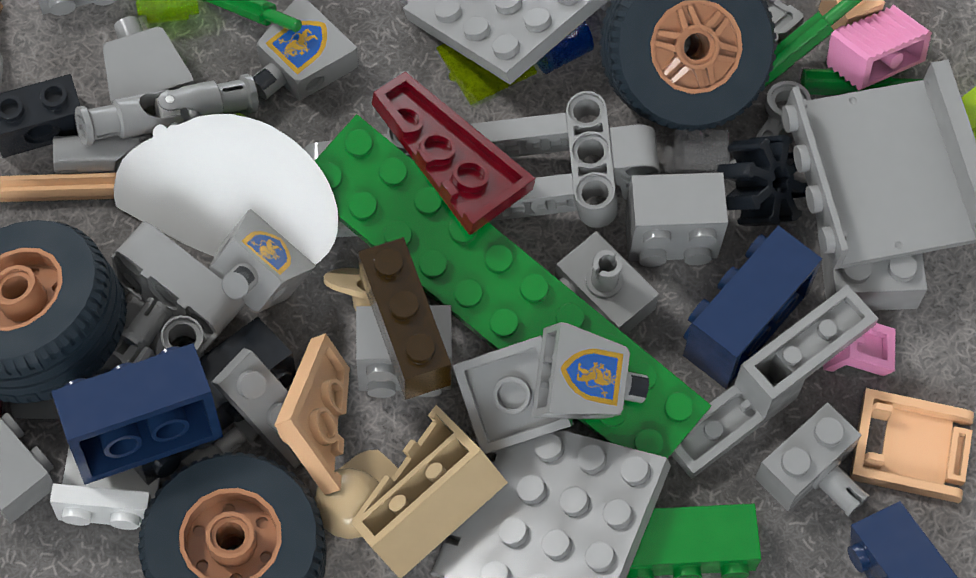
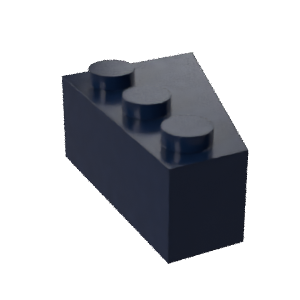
M901 501L851 525L850 546L847 548L848 555L857 571L860 573L864 572L867 578H958Z

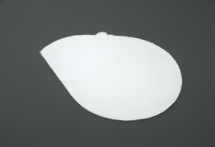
M211 114L195 117L184 123L171 125L168 128L161 124L156 125L153 129V138L133 148L123 158L116 173L114 200L117 208L143 222L150 223L177 241L214 257L222 242L250 209L315 265L329 253L338 233V208L330 184L323 171L311 156L289 136L273 126L252 118L233 114Z

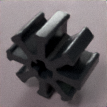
M786 135L751 137L749 140L733 141L727 147L728 152L732 153L736 163L719 164L717 173H723L724 179L735 182L736 188L726 196L727 211L741 210L740 218L737 219L739 225L746 227L780 225L781 222L796 221L801 217L802 211L798 210L793 198H806V187L808 184L807 182L802 183L794 180L793 174L797 172L793 152H788L789 144L792 143L791 137Z

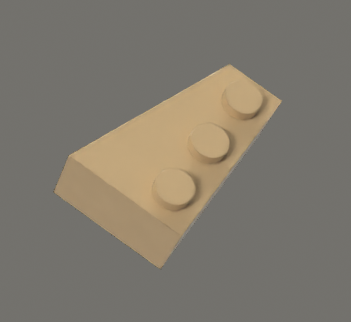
M437 405L429 413L428 417L432 422L418 442L411 439L403 449L407 457L392 478L387 475L382 478L351 521L353 527L399 578L405 576L508 483L484 452Z

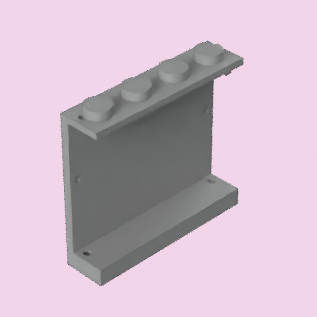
M949 59L931 62L923 80L806 101V99L802 98L799 86L792 87L787 103L782 107V122L786 132H792L796 144L793 150L795 166L799 173L804 172L808 184L806 187L807 205L812 214H817L820 224L818 230L819 245L823 254H829L833 270L976 243V139Z

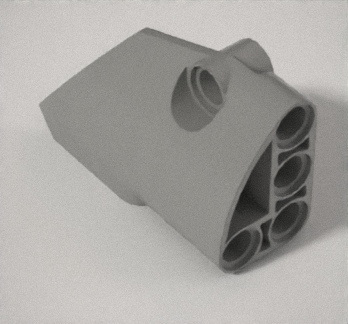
M142 222L111 256L114 272L123 286L125 296L129 292L134 296L126 306L127 314L124 329L128 328L149 297L155 299L154 305H156L157 301H160L173 313L172 317L165 323L149 346L156 356L161 351L172 347L171 343L177 337L188 336L194 339V346L200 359L204 356L205 349L245 306L242 298L233 299L225 294L222 289L221 278L148 222ZM103 368L94 376L109 372L112 369ZM54 399L31 403L10 402L13 418L60 419Z

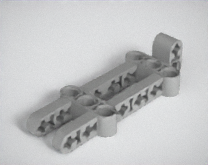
M582 91L572 96L567 103L565 113L470 124L510 158L570 151L571 174L537 177L531 192L491 221L578 211L579 218L585 225L592 228H602L612 223L617 216L616 186L620 185L622 197L627 200L632 175H660L655 130L647 125H627L610 128L605 100L593 91ZM587 115L598 117L590 123L579 121V119ZM388 127L387 134L382 135L411 158ZM333 140L309 144L304 150L315 160ZM590 155L602 157L601 160L593 164L583 162V159ZM596 195L607 198L598 205L586 203L589 198ZM338 220V233L336 237L357 236Z

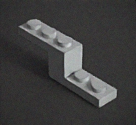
M847 284L742 363L735 384L709 403L712 405L710 410L671 456L686 474L693 479L796 400L807 377L873 328L879 318Z

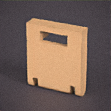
M866 388L863 393L857 428L861 437L854 448L850 478L857 482L960 503L963 490L944 485V483L964 485L973 430L953 427V422L971 426L973 424L974 412L963 408ZM871 418L887 421L882 454L873 452L865 454Z

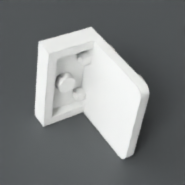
M68 447L63 483H53L50 503L57 519L68 524L83 526L96 523L111 525L118 529L134 530L140 527L144 519L145 509L149 508L148 503L152 498H155L154 494L159 489L160 478L147 485L132 468L84 485L71 449Z

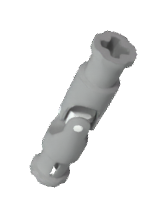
M242 74L239 80L219 84L212 80L182 86L175 90H161L114 99L112 105L87 109L85 106H78L75 108V120L82 144L90 146L97 139L117 135L121 139L153 133V129L159 124L168 128L171 125H178L199 116L226 114L246 110L248 113L257 112L259 101L257 88L252 76ZM155 105V116L149 115L144 111L145 108Z

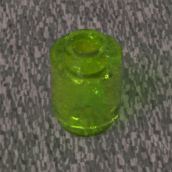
M136 0L138 16L146 15L148 24L189 20V15H199L198 0Z

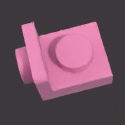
M876 323L873 328L824 364L823 370L833 372L847 365L881 376L894 372L896 329Z

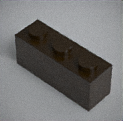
M404 237L358 251L359 274L405 400L450 386L451 362Z

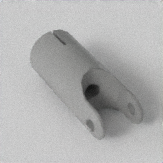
M144 134L121 139L117 135L94 140L93 145L90 146L82 144L79 135L54 136L53 162L55 174L115 173L126 154L141 144V140H148L153 138L151 134Z

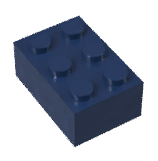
M779 225L767 238L761 234L755 239L745 254L748 258L745 264L739 270L734 266L731 267L718 283L717 289L720 292L711 302L703 299L688 318V321L692 324L683 336L687 341L683 356L725 389L737 377L741 364L764 346L808 295L823 259Z
M194 343L183 347L167 348L157 356L136 363L127 362L119 364L109 372L88 379H75L68 382L64 387L51 391L67 442L84 485L223 437L212 392Z

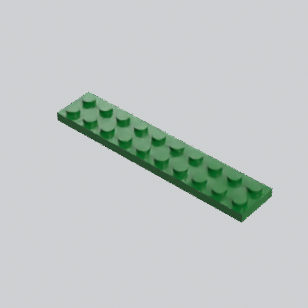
M356 114L314 160L330 184L338 208V220L370 247L404 237L424 292L440 305H451V314L495 351L543 335L544 328L560 322L571 324L626 346L630 351L628 372L647 375L649 378V390L643 403L624 400L621 415L606 419H578L603 441L668 459L710 410L711 404L489 222L472 235H469L417 164L359 115Z

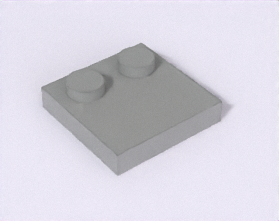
M543 335L452 365L479 447L484 454L574 425L572 419L532 417Z

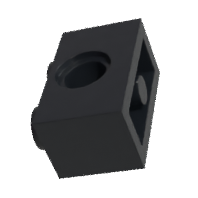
M71 74L0 93V153L2 158L53 144L54 136L78 135L75 108L81 105Z

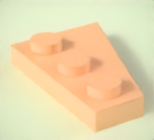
M326 333L310 339L274 424L282 441L290 446L324 495L341 490L342 476L337 471L334 472L335 457L342 455L344 452V438L338 434V418L347 412L350 367Z

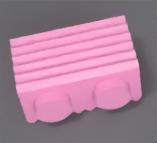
M892 5L890 9L886 7L884 11L880 10L878 14L873 13L871 17L867 15L864 20L861 18L858 23L854 21L852 25L847 24V26L835 29L829 40L826 63L828 68L832 67L834 72L838 71L840 77L844 76L846 81L850 80L852 86L856 85L857 90H861L926 61L932 33L895 5Z

